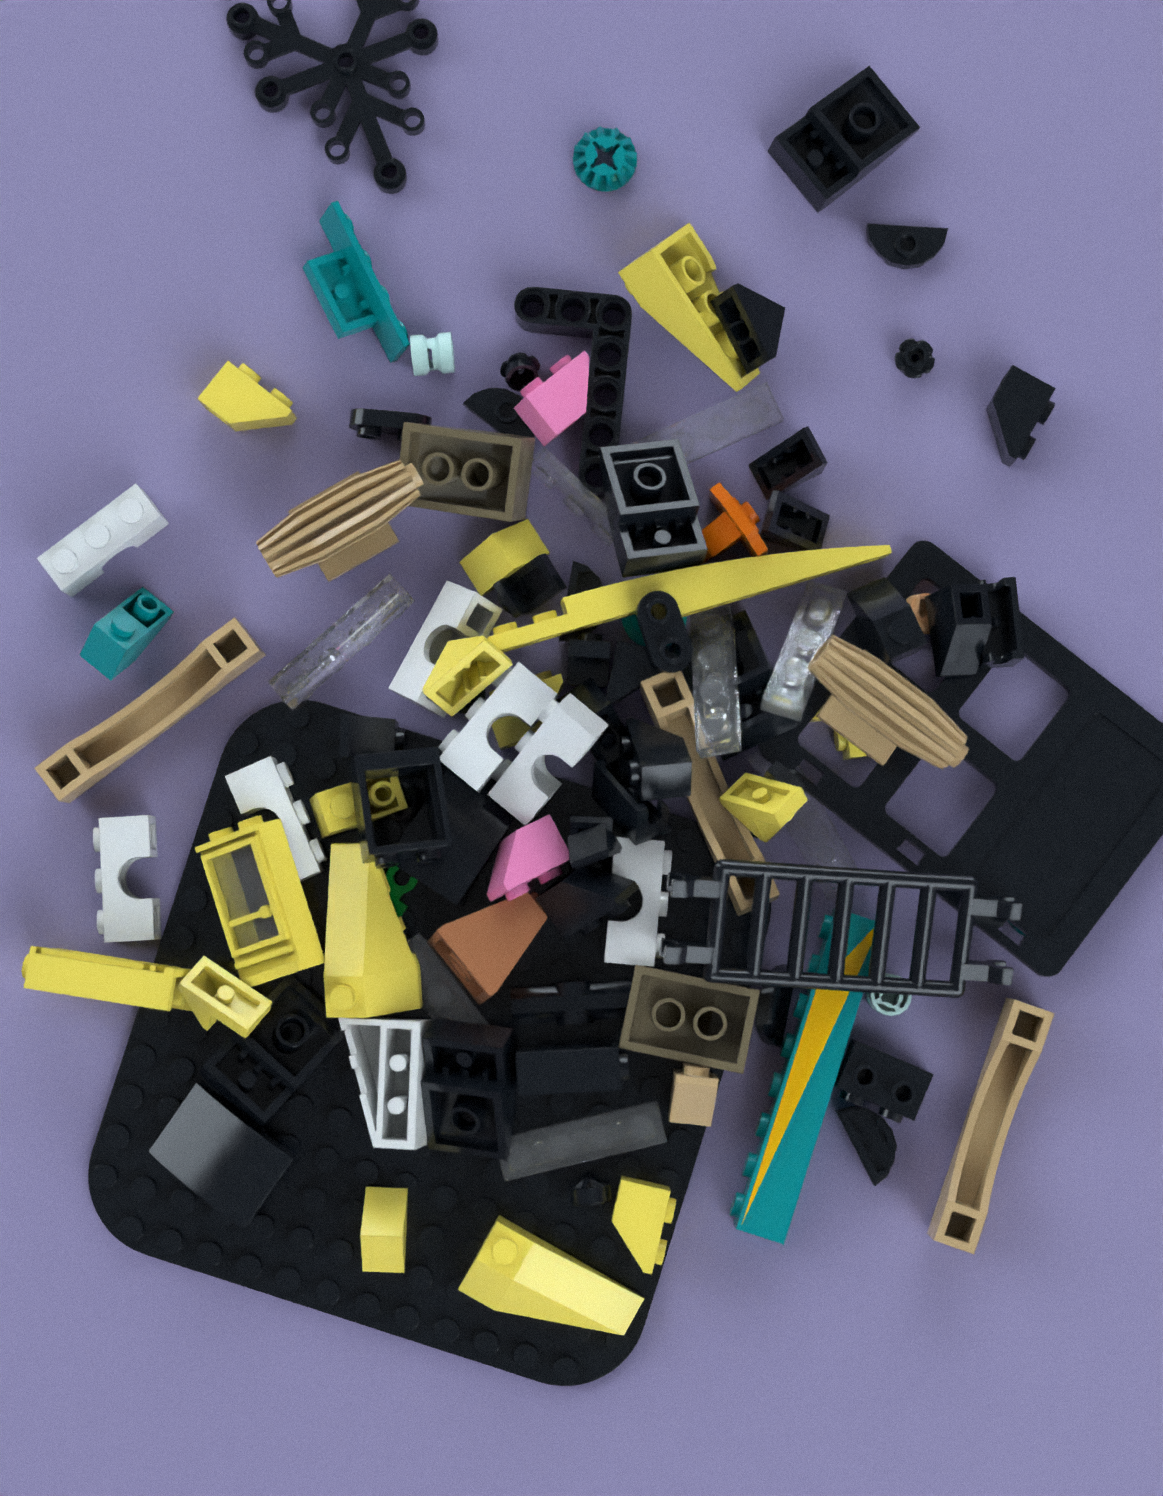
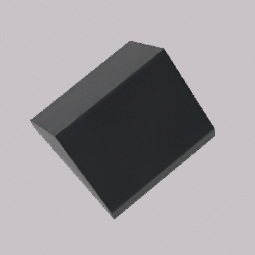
M605 822L568 836L570 864L572 869L575 868V870L613 856L622 850L620 842Z

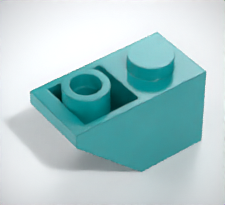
M142 587L94 624L79 656L111 681L136 661L169 621L174 611Z

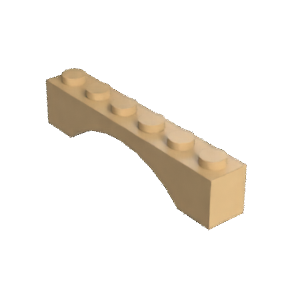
M234 617L202 641L181 663L141 696L99 725L65 744L34 769L58 801L71 803L265 657L266 654L245 626Z
M682 671L676 673L662 672L641 681L640 694L655 727L683 737L692 760L691 796L686 798L714 862L716 863L719 859L766 862L749 829L733 816L718 799L729 787L719 767L696 703ZM730 876L728 894L738 916L752 909L755 878ZM774 879L771 882L769 903L777 900L780 895Z
M1005 998L927 1234L934 1241L971 1254L975 1253L988 1214L994 1179L1008 1130L1026 1083L1041 1055L1054 1013L1015 999Z

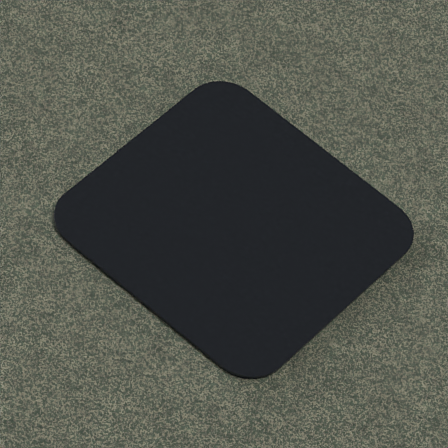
M288 700L260 709L248 717L235 730L221 755L154 963L192 969L203 956H206L240 979L200 857L201 853H196L194 847L210 842L208 834L228 827H232L234 832L238 831L237 823L261 815L263 822L279 819L276 813L270 809L259 810L248 816L242 815L225 778L226 775L269 756L276 758L278 764L286 763L294 781V784L289 786V790L295 802L300 799L302 800L311 821L305 824L311 840L316 837L319 839L327 857L326 861L321 862L324 872L301 882L325 957L331 844L360 843L358 827L322 839L309 799L318 792L351 782L350 762L339 757L341 714L362 715L316 701ZM405 729V750L439 747L442 743L441 740ZM438 748L440 757L443 752ZM440 761L442 776H444L449 768ZM423 774L397 776L398 779H410L416 782L423 792L425 803L427 799ZM555 777L562 785L530 823L550 814L569 849L570 816L609 817V815L593 799L592 788ZM669 813L668 823L671 825V832L652 840L665 841L664 850L672 851L671 872L691 876L713 877L715 862L697 821ZM386 816L373 821L376 847L397 844L413 819L400 822ZM515 819L503 839L525 825ZM612 820V833L614 836L628 838ZM251 845L232 851L251 913L259 911L261 906H270ZM499 845L487 864L495 861ZM611 856L610 873H612L613 856ZM569 861L560 866L563 874L543 885L540 884L538 879L528 883L530 888L528 893L536 892L540 895L556 880L569 873ZM389 867L383 868L385 875ZM401 869L395 874V881L401 886L406 885L411 878V875ZM479 875L459 905H455L420 881L412 891L405 893L400 901L409 907L402 916L406 927L403 931L411 952L416 954L420 964L423 1007L416 1010L375 1017L432 1019V1021L434 1018L514 1029L515 1102L510 1155L507 1160L432 1150L428 1149V1143L416 1150L373 1148L359 1097L361 1091L355 1069L351 1067L349 1060L351 1055L345 1036L262 1127L265 1129L264 1133L297 1156L245 1229L238 1226L202 1199L148 1152L197 1082L238 1110L199 1074L202 1066L231 1037L234 1031L219 1020L206 1031L193 1011L171 1008V1011L139 1007L92 1149L88 1170L89 1190L95 1210L109 1232L124 1245L137 1252L549 1385L574 1386L597 1380L617 1368L635 1348L646 1323L707 1127L674 1123L668 1120L673 1068L682 1069L683 1061L619 1048V1052L627 1051L629 1079L621 1080V1090L518 1096L516 1063L518 1048L618 1042L619 1046L625 1018L594 1019L593 1023L557 1025V1022L519 1025L512 1024L511 988L554 986L555 982L592 980V983H607L608 981L633 980L635 965L604 962L607 921L610 920L607 914L601 917L603 922L588 934L583 936L579 930L565 939L548 916L498 991L481 1005H478L427 941L443 925L499 902H490V900L482 895L478 887ZM662 875L661 891L669 892L667 917L659 916L657 933H665V938L706 943L711 898L694 896L688 898L671 897V891L666 889L668 875ZM639 889L627 899L631 905L611 920L627 921L638 914L642 906V895ZM729 894L720 967L745 968L751 911L738 916ZM769 903L766 934L771 917V903ZM273 914L268 918L259 917L254 919L260 941L279 935ZM663 957L655 958L654 967L645 966L703 978V964L699 963L665 964ZM324 963L291 974L325 1005ZM286 976L251 988L267 997ZM740 985V986H744V987H749V988H750V985ZM708 1067L710 1068V1073H715L718 1077L719 1088L724 1070ZM621 1175L670 1186V1198L677 1199L672 1223L664 1222L660 1239L667 1240L662 1265L654 1264L652 1275L642 1271L612 1222V1212ZM595 1177L601 1183H610L612 1199L609 1202L575 1207L570 1204L569 1188L575 1187L583 1178ZM367 1186L408 1188L404 1273L362 1271L360 1233ZM498 1216L504 1217L643 1296L644 1300L625 1335L494 1311L459 1291L458 1288Z

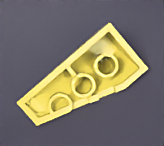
M689 222L618 273L623 279L626 289L634 296L640 307L737 392L759 375L760 371L756 369L749 374L746 373L710 303L712 299L723 293H719L712 276V272L717 268L712 256Z
M360 843L331 844L324 959L326 1018H368L416 1010L423 1007L420 964L416 954L411 952L403 930L406 927L402 917H398L389 895L391 888L383 868H376L375 862H362Z
M500 1215L458 1288L459 1291L494 1311L623 1336L644 1300L643 1296Z

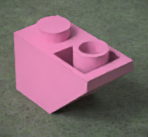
M585 350L573 360L568 354L565 355L549 369L553 374L550 378L543 382L537 377L520 391L524 398L513 409L544 447L586 413L590 357Z
M550 814L514 831L500 841L487 891L490 902L504 895L509 902L530 891L528 883L538 879L540 884L543 885L563 874L560 866L570 861L569 849Z

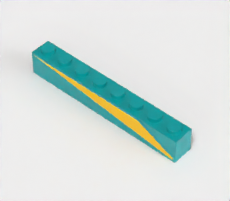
M833 908L831 915L824 914L817 937L823 939L819 955L811 954L806 972L827 973L835 908ZM851 913L844 974L868 976L875 920ZM807 989L806 994L799 993L792 1016L798 1018L794 1033H786L780 1050V1056L786 1059L781 1074L773 1073L767 1096L772 1097L773 1100L769 1112H761L756 1125L754 1136L760 1137L756 1153L748 1152L742 1170V1176L748 1177L743 1193L736 1191L731 1204L729 1216L735 1217L733 1224L737 1230L784 1245L863 992Z

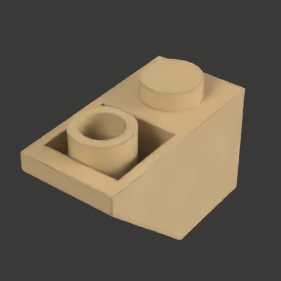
M683 1062L682 1069L673 1068L668 1111L669 1122L711 1127L719 1079L715 1073H710V1068L688 1062Z

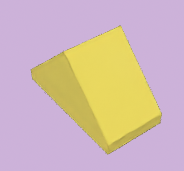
M526 519L491 534L459 563L478 593L484 596L495 589L494 583L511 576L538 555L545 553L549 555L550 552L530 521Z
M484 636L448 641L422 688L423 694L453 717L513 665L512 660Z
M366 1187L360 1233L363 1272H405L408 1188Z

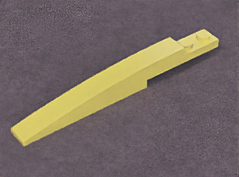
M890 545L796 551L734 559L653 574L563 597L560 601L563 615L557 616L556 610L547 611L533 616V624L518 628L516 621L492 628L494 635L487 637V639L503 653L634 615L636 614L638 602L646 594L653 591H663L670 594L676 600L682 617H686L883 559L890 555L892 550ZM655 604L652 606L651 614L655 619L660 620L665 617L666 612L662 605Z

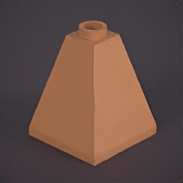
M526 892L509 902L506 899L440 927L427 941L478 1005H481L498 991L547 920L546 912L536 900V897L539 896L536 892L531 894Z

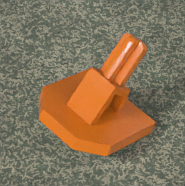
M720 482L710 488L709 499L721 515L702 529L708 548L703 564L712 557L724 553L739 541L751 557L767 555L768 548L759 535V529L756 526L760 522V518L747 501L740 504Z

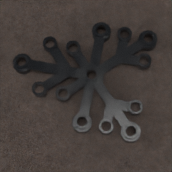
M267 0L268 8L271 14L277 17L279 25L260 18L256 9L248 3L233 5L227 13L226 20L231 33L236 38L248 40L258 35L270 40V42L265 44L254 40L245 46L244 57L250 67L261 69L269 61L294 51L323 63L284 79L275 76H267L261 79L255 88V96L260 107L270 113L280 112L287 106L289 95L329 81L321 100L314 102L310 108V115L314 124L321 128H327L336 119L335 109L347 86L352 101L336 136L330 138L325 144L326 156L333 164L340 165L345 163L350 157L349 147L361 123L377 162L374 168V179L377 187L387 194L400 192L407 182L406 170L402 162L392 158L376 117L402 127L403 131L408 135L416 136L422 133L425 128L424 115L417 108L411 107L404 110L367 94L362 80L388 91L389 95L395 99L405 98L411 90L410 80L406 73L402 71L389 73L370 64L409 49L417 55H428L438 45V33L436 26L430 20L419 18L413 20L407 26L404 33L364 47L376 20L401 10L412 11L418 6L419 0H411L410 2H403L401 0H356L360 9V15L347 43L339 44L334 48H330L300 34L292 14V0H286V6L281 9L273 7L275 0ZM247 13L249 19L245 23H238L235 21L238 14ZM423 28L429 34L424 39H418L414 36L416 30ZM253 50H262L264 52L262 58L259 60L251 59L250 54ZM349 57L354 61L350 67L343 68L339 65L341 59ZM400 79L406 83L405 87L401 90L391 88V84L395 80ZM269 86L278 88L277 94L273 97L264 95L265 89ZM326 108L330 110V115L326 119L317 118L316 113L319 109ZM411 116H416L420 119V123L416 127H409L405 124L406 120ZM335 145H341L345 150L342 155L333 156L330 154L331 148ZM388 167L397 170L396 176L391 179L382 176L383 171Z

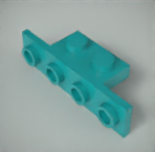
M338 201L332 202L319 220V223L334 252L307 260L302 268L337 338L340 339L373 328L390 363L395 362L410 345L407 329L397 319L390 305L389 294L386 288L380 285L372 269L371 258L367 251L362 249L354 233L351 218L343 212Z

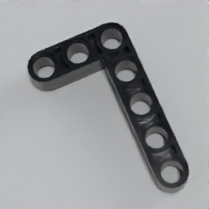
M527 287L517 294L514 301L516 321L523 330L531 333L592 339L587 407L584 415L578 475L579 487L584 495L594 500L605 498L603 486L593 487L585 480L589 471L593 469L601 470L599 459L600 447L595 446L589 438L594 431L603 429L607 430L613 437L612 441L604 447L619 445L632 324V308L626 299L618 295ZM529 302H536L542 305L544 310L541 315L530 318L522 313V308ZM576 306L583 310L584 316L576 322L567 321L562 316V313L566 308ZM616 310L623 314L625 320L617 326H611L605 323L602 317L606 312ZM605 350H613L619 354L621 359L614 366H606L599 361L598 356ZM607 389L612 391L617 399L610 406H601L595 402V394L600 390Z

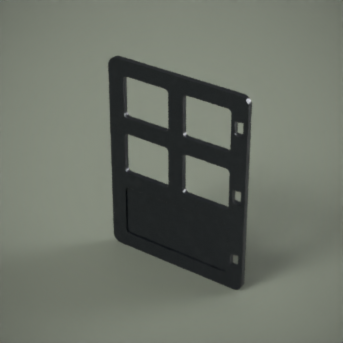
M924 540L914 543L886 578L905 600L919 582L923 580L929 581L939 590L950 584H974L980 581L935 544ZM1020 611L1024 657L1063 686L1068 692V697L1018 761L1011 759L959 716L961 707L992 668L977 669L976 674L973 676L945 677L933 692H927L895 666L889 664V667L932 698L968 736L965 745L969 750L963 760L989 779L996 788L994 795L948 855L942 857L887 815L885 811L886 804L919 763L920 758L896 747L883 766L877 764L860 787H852L799 745L798 736L831 695L826 687L811 673L788 701L798 726L759 744L758 750L761 756L772 765L778 760L785 767L794 769L808 787L807 793L905 871L973 876L978 880V895L1013 896L1015 898L1014 902L1022 903L1020 920L975 915L974 925L1037 975L1050 977L1058 974L1163 835V723ZM856 616L839 638L862 650L865 649L875 656ZM803 760H806L823 774L816 785L795 769ZM904 840H907L924 854L917 865L897 850V847L901 846ZM937 890L936 895L958 912L961 892ZM1007 920L1026 934L1019 942V946L998 930Z

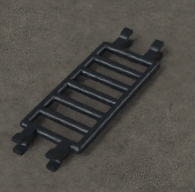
M719 859L714 865L713 877L668 872L666 889L671 891V897H708L711 900L706 943L661 938L659 955L664 957L663 962L665 964H703L702 976L709 983L960 998L964 995L966 980L1012 985L1014 969L1006 967L1004 960L977 961L969 960L975 915L1020 920L1022 903L1014 902L1015 898L1008 895H978V880L973 876ZM730 876L755 878L745 968L720 967ZM772 879L796 881L786 971L762 969ZM813 882L838 884L827 973L803 972ZM855 885L879 886L868 976L844 974ZM896 888L920 889L909 978L885 977ZM937 890L961 892L949 981L926 980Z

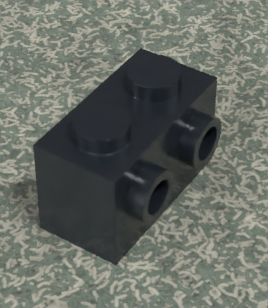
M852 1039L839 1068L834 1086L842 1089L840 1098L861 1107L865 1100L880 1106L878 1114L901 1123L903 1117L915 1120L934 1074Z

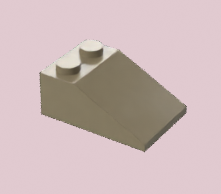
M404 422L400 459L404 466L412 462L424 483L417 488L421 496L409 506L509 522L526 519L535 438Z
M635 965L619 1048L744 1074L760 990L735 984L709 983L700 977Z

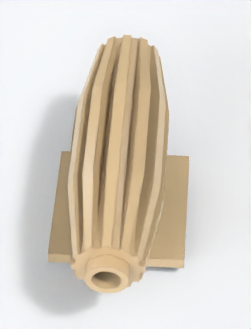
M401 459L362 474L357 471L289 510V515L256 541V544L276 578L318 563L326 579L330 582L399 542L388 522L421 496L417 488L424 483L412 462L404 466Z
M831 635L809 662L808 670L831 693L816 717L881 766L886 763L896 747L941 770L949 765L955 768L968 753L969 748L965 745L968 736L939 705L865 649L862 650L835 635Z

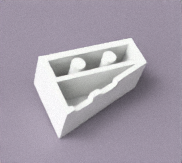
M375 1016L368 1018H338L341 1030L345 1032L351 1055L349 1060L352 1069H355L361 1091L359 1097L373 1148L416 1150L427 1145L421 1080L426 1073L422 1037L430 1026L432 1019Z

